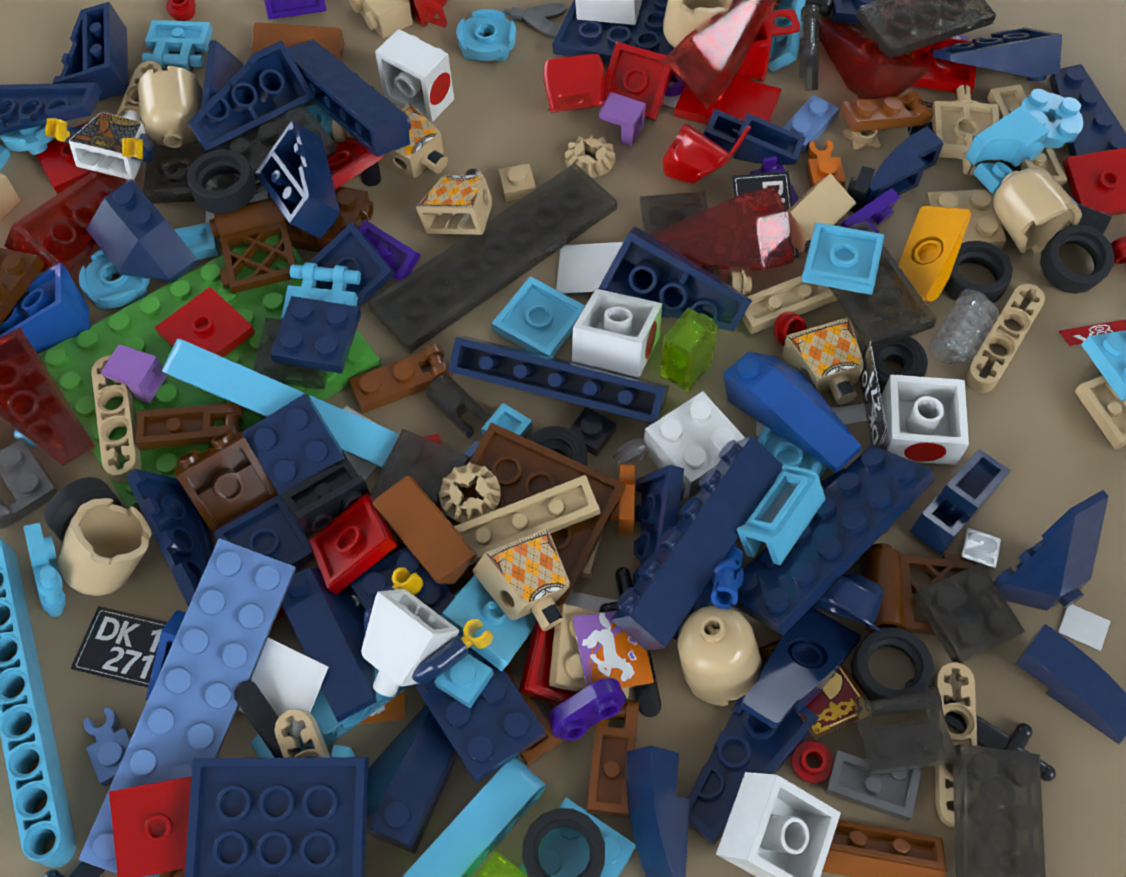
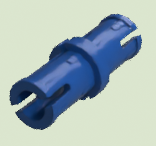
M732 545L723 561L716 564L713 570L715 573L711 577L714 584L711 601L720 609L732 608L731 603L734 606L737 604L738 588L743 583L744 573L741 568L743 552L736 545Z

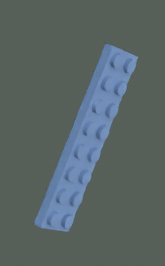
M220 538L218 539L78 860L117 874L109 791L192 776L193 758L218 757L239 707L234 696L235 689L241 682L250 680L296 567ZM161 873L144 877H159Z

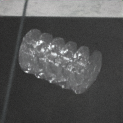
M971 289L962 291L959 298L955 301L953 308L949 311L947 318L944 319L941 328L937 330L935 337L930 342L929 348L932 355L937 360L947 364H956L957 362L969 363L973 361L976 355L975 352L979 351L982 345L981 342L985 341L988 335L987 332L991 331L993 323L999 317L998 308L981 292Z

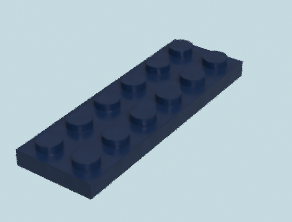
M870 445L823 491L826 498L781 565L773 564L769 550L766 547L743 569L744 579L742 585L738 588V600L734 607L779 634L784 635L935 481L933 469Z
M407 546L372 566L350 584L366 610L375 600L377 592L383 591L387 586L392 587L394 585L392 574L397 568L403 567L411 574L417 573L422 578L423 586L414 596L437 614L441 615L455 598L446 584L437 583ZM469 647V655L492 668L494 673L471 708H468L437 688L434 683L436 678L426 684L418 683L413 685L474 782L477 783L544 738L546 731L504 670L501 672Z

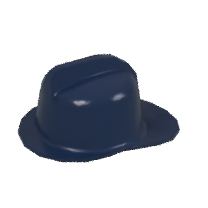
M853 573L842 575L812 606L814 609L824 613L859 622L881 633V630L875 626V622L881 607L883 588L861 575Z

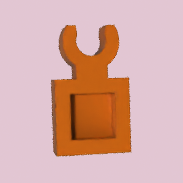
M826 140L824 150H818L815 147L814 141L809 143L807 152L809 159L806 168L811 187L830 173L843 188L845 187L846 179L840 157H831L834 147L831 140Z
M620 464L619 481L625 483L626 489L611 516V521H618V535H633L635 465Z

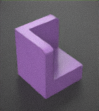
M611 92L599 112V118L620 125L621 143L633 147L644 127L646 103Z
M118 344L101 371L105 378L128 385L137 400L148 404L151 403L167 377V374L162 372L163 367L156 356Z

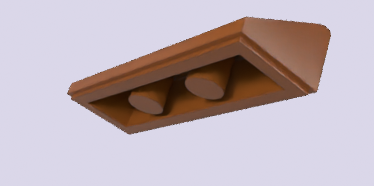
M256 22L253 26L251 56L281 40L286 48L314 39L334 57L341 60L345 43L340 28Z
M407 475L374 500L373 505L437 583L455 584L476 558V552L412 476Z
M839 819L822 872L849 877H945L947 869L943 838Z

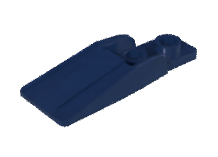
M811 607L782 637L760 673L757 683L743 698L742 709L770 727L777 728L794 706L796 710L800 711L820 693L860 642V634Z

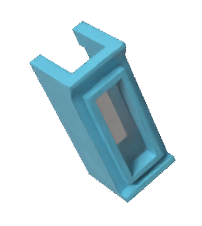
M783 464L782 473L747 522L736 529L747 556L754 557L761 543L766 542L773 564L781 565L826 498L818 473L807 468Z

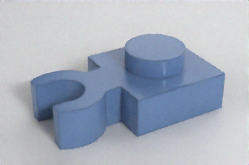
M109 707L104 709L107 720L102 727L96 728V724L89 717L83 720L85 731L97 740L96 743L86 747L98 781L104 787L112 783L132 738L130 731L125 727L117 731L120 723L119 717Z

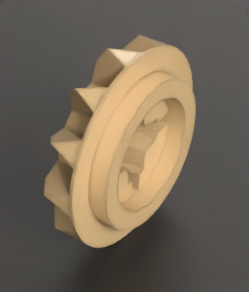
M592 134L588 139L578 136L576 142H569L568 149L565 152V163L568 169L578 176L585 178L602 176L609 172L615 163L613 144H607L604 137L595 139ZM585 151L595 154V160L589 155H585Z
M469 462L465 466L454 467L452 472L443 478L439 497L446 514L453 520L464 523L495 511L500 502L501 489L496 476L485 466H478ZM476 482L475 490L483 500L470 497L467 502L464 501L463 503L464 496L458 486L469 488Z

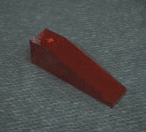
M736 0L730 12L724 16L720 13L713 16L709 27L700 33L696 29L692 31L665 57L664 61L682 87L705 109H708L712 103L719 101L725 90L730 86L776 0Z
M812 16L809 23L847 88L858 96V100L897 97L926 74L928 68L903 52H897V55L885 51V43L862 37L863 33L845 23L833 22V18Z
M92 171L14 223L10 228L4 246L9 250L37 255L45 264L40 272H45L59 262L70 272L88 258L96 244V241L86 229L103 197L127 180Z
M775 186L742 193L651 234V236L667 244L697 265H718V269L730 270V266H750V270L762 271L794 262L788 212Z
M19 327L0 338V417L62 466L95 448V444L47 365L23 330Z

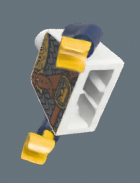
M126 111L123 117L105 112L99 113L88 124L78 128L67 126L68 123L61 119L47 118L45 136L56 137L58 141L69 143L76 167L134 180L142 162L148 163L154 159L151 138L146 135L140 115L135 111Z
M403 567L397 568L393 572L392 581L394 585L392 587L387 586L383 591L377 592L375 600L364 612L365 638L361 650L362 656L379 670L373 683V689L379 694L388 697L395 696L399 686L403 687L430 682L468 655L469 647L486 648L493 640V634L490 630H486L481 636L473 638L474 633L483 626L479 619L467 621L463 629L464 636L461 638L457 637L459 629L414 596L421 590L423 580L417 573L411 574Z

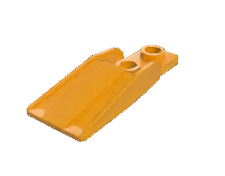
M922 206L919 209L896 270L890 291L891 296L881 316V321L884 325L906 329L913 328L925 300L932 302L939 297L950 278L971 218L969 209Z

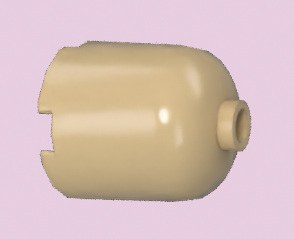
M668 0L663 20L665 38L672 47L683 53L701 54L714 47L721 34L733 0Z
M168 66L167 71H158L154 73V69L148 70L140 77L138 83L140 119L144 124L146 135L151 138L153 143L161 147L177 149L190 146L197 138L190 129L188 122L201 109L203 89L197 82V76L184 68Z
M1028 168L1008 174L1003 179L993 199V207L997 217L1019 251L1023 254L1027 249H1031L1034 254L1041 252L1047 242L1057 232L1071 223L1072 225L1079 224L1082 217L1080 208L1049 172L1039 168Z
M110 498L92 499L78 508L70 521L59 548L57 567L62 579L72 589L82 594L100 596L111 594L125 585L148 549L149 538L152 534L145 517L136 508L131 506L127 510L112 504L113 499Z
M712 605L693 612L680 626L677 647L684 679L694 696L708 704L720 706L728 705V701L737 700L743 695L746 696L757 683L759 675L763 670V665L753 629L744 616L732 608L720 609Z

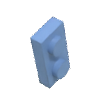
M813 94L783 128L806 137L800 152L804 155L809 148L810 141L815 143L835 121L840 108Z

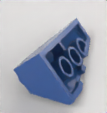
M61 262L41 273L33 280L27 288L28 292L19 299L0 325V362L47 350L66 339L76 337L81 332L90 329L89 307L66 267Z
M747 352L723 372L728 402L770 428L832 471L837 473L861 451L860 443L806 376L779 357Z

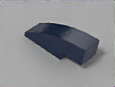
M714 108L704 135L728 152L731 151L748 125L752 127L734 154V159L762 163L764 158L776 156L778 159L777 165L796 164L806 137L749 113L746 114L743 121Z
M928 126L903 141L883 161L869 186L863 207L891 188L899 196L917 187L923 171L936 165L943 142Z
M979 449L945 485L934 501L921 513L909 532L941 555L981 509L1011 470Z
M1044 624L1033 636L1015 665L1049 687L1045 694L1114 742L1120 744L1126 736V692L1083 651L1047 624Z
M655 746L627 751L626 786L633 837L646 877H686L690 799L676 796L679 753Z

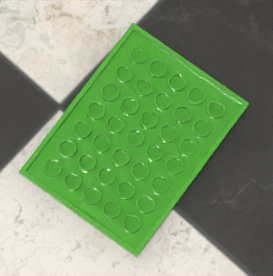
M282 234L268 237L264 243L275 247L282 239ZM243 243L232 249L231 252L241 256L250 245ZM292 246L296 265H304L305 261ZM258 249L250 260L261 264L269 254ZM224 255L90 326V329L81 332L78 336L66 339L35 356L101 466L102 459L91 375L94 363L102 357L111 356L118 344L156 356L162 367H164L172 348L158 335L154 327L208 287H211L253 326L255 334L223 358L322 401L350 386V378L382 367L381 361L359 331L356 330L342 374L273 362L270 353L283 320L281 316L288 285L301 287L303 279L294 278L232 294L230 288L224 289L222 285L220 269L226 268ZM277 258L269 269L277 271L289 268V264ZM244 266L236 278L237 280L249 278L255 270ZM168 374L150 404L137 400L132 392L136 424L137 411L232 403ZM107 378L110 385H115L113 380ZM111 398L106 403L105 409L113 410L118 408L122 404L123 398ZM243 408V419L239 421V427L242 428L243 432L266 417ZM223 420L214 421V426L224 425ZM115 428L111 431L109 439H121L125 436L127 428ZM201 444L140 450L141 470L177 478L173 469L179 466L177 460L182 455L195 449L202 453L213 445ZM122 451L117 452L120 456V466L117 467L118 470L123 469L124 463L127 462L126 458L122 454ZM109 477L128 510L132 506L139 511L141 508L129 483H117Z

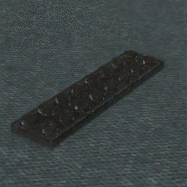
M574 163L489 220L482 235L468 234L368 302L369 309L395 338L412 353L617 210V200Z

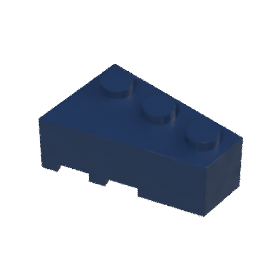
M110 2L82 9L70 37L73 43L69 54L64 53L61 60L64 64L60 76H55L52 84L96 83L102 91L98 101L126 93L129 86L126 26Z
M291 121L257 169L255 175L290 224L321 239L327 230L334 225L337 216L340 214L323 140L313 132Z

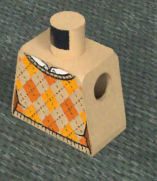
M408 103L401 111L405 112L410 119V145L382 155L383 158L378 163L409 178H417L427 168L439 174L446 168L448 158L443 155L441 133L412 104Z
M468 169L465 175H445L441 177L416 208L427 234L482 235L492 207V197L483 174L477 169Z
M849 317L786 336L782 352L783 358L788 364L800 370L820 395L832 392L839 405L847 404L856 398L857 393L853 385L859 381L864 362Z
M547 528L484 553L472 570L476 578L509 619L515 621L533 613L543 631L553 628L564 620L555 602L567 591L570 582Z

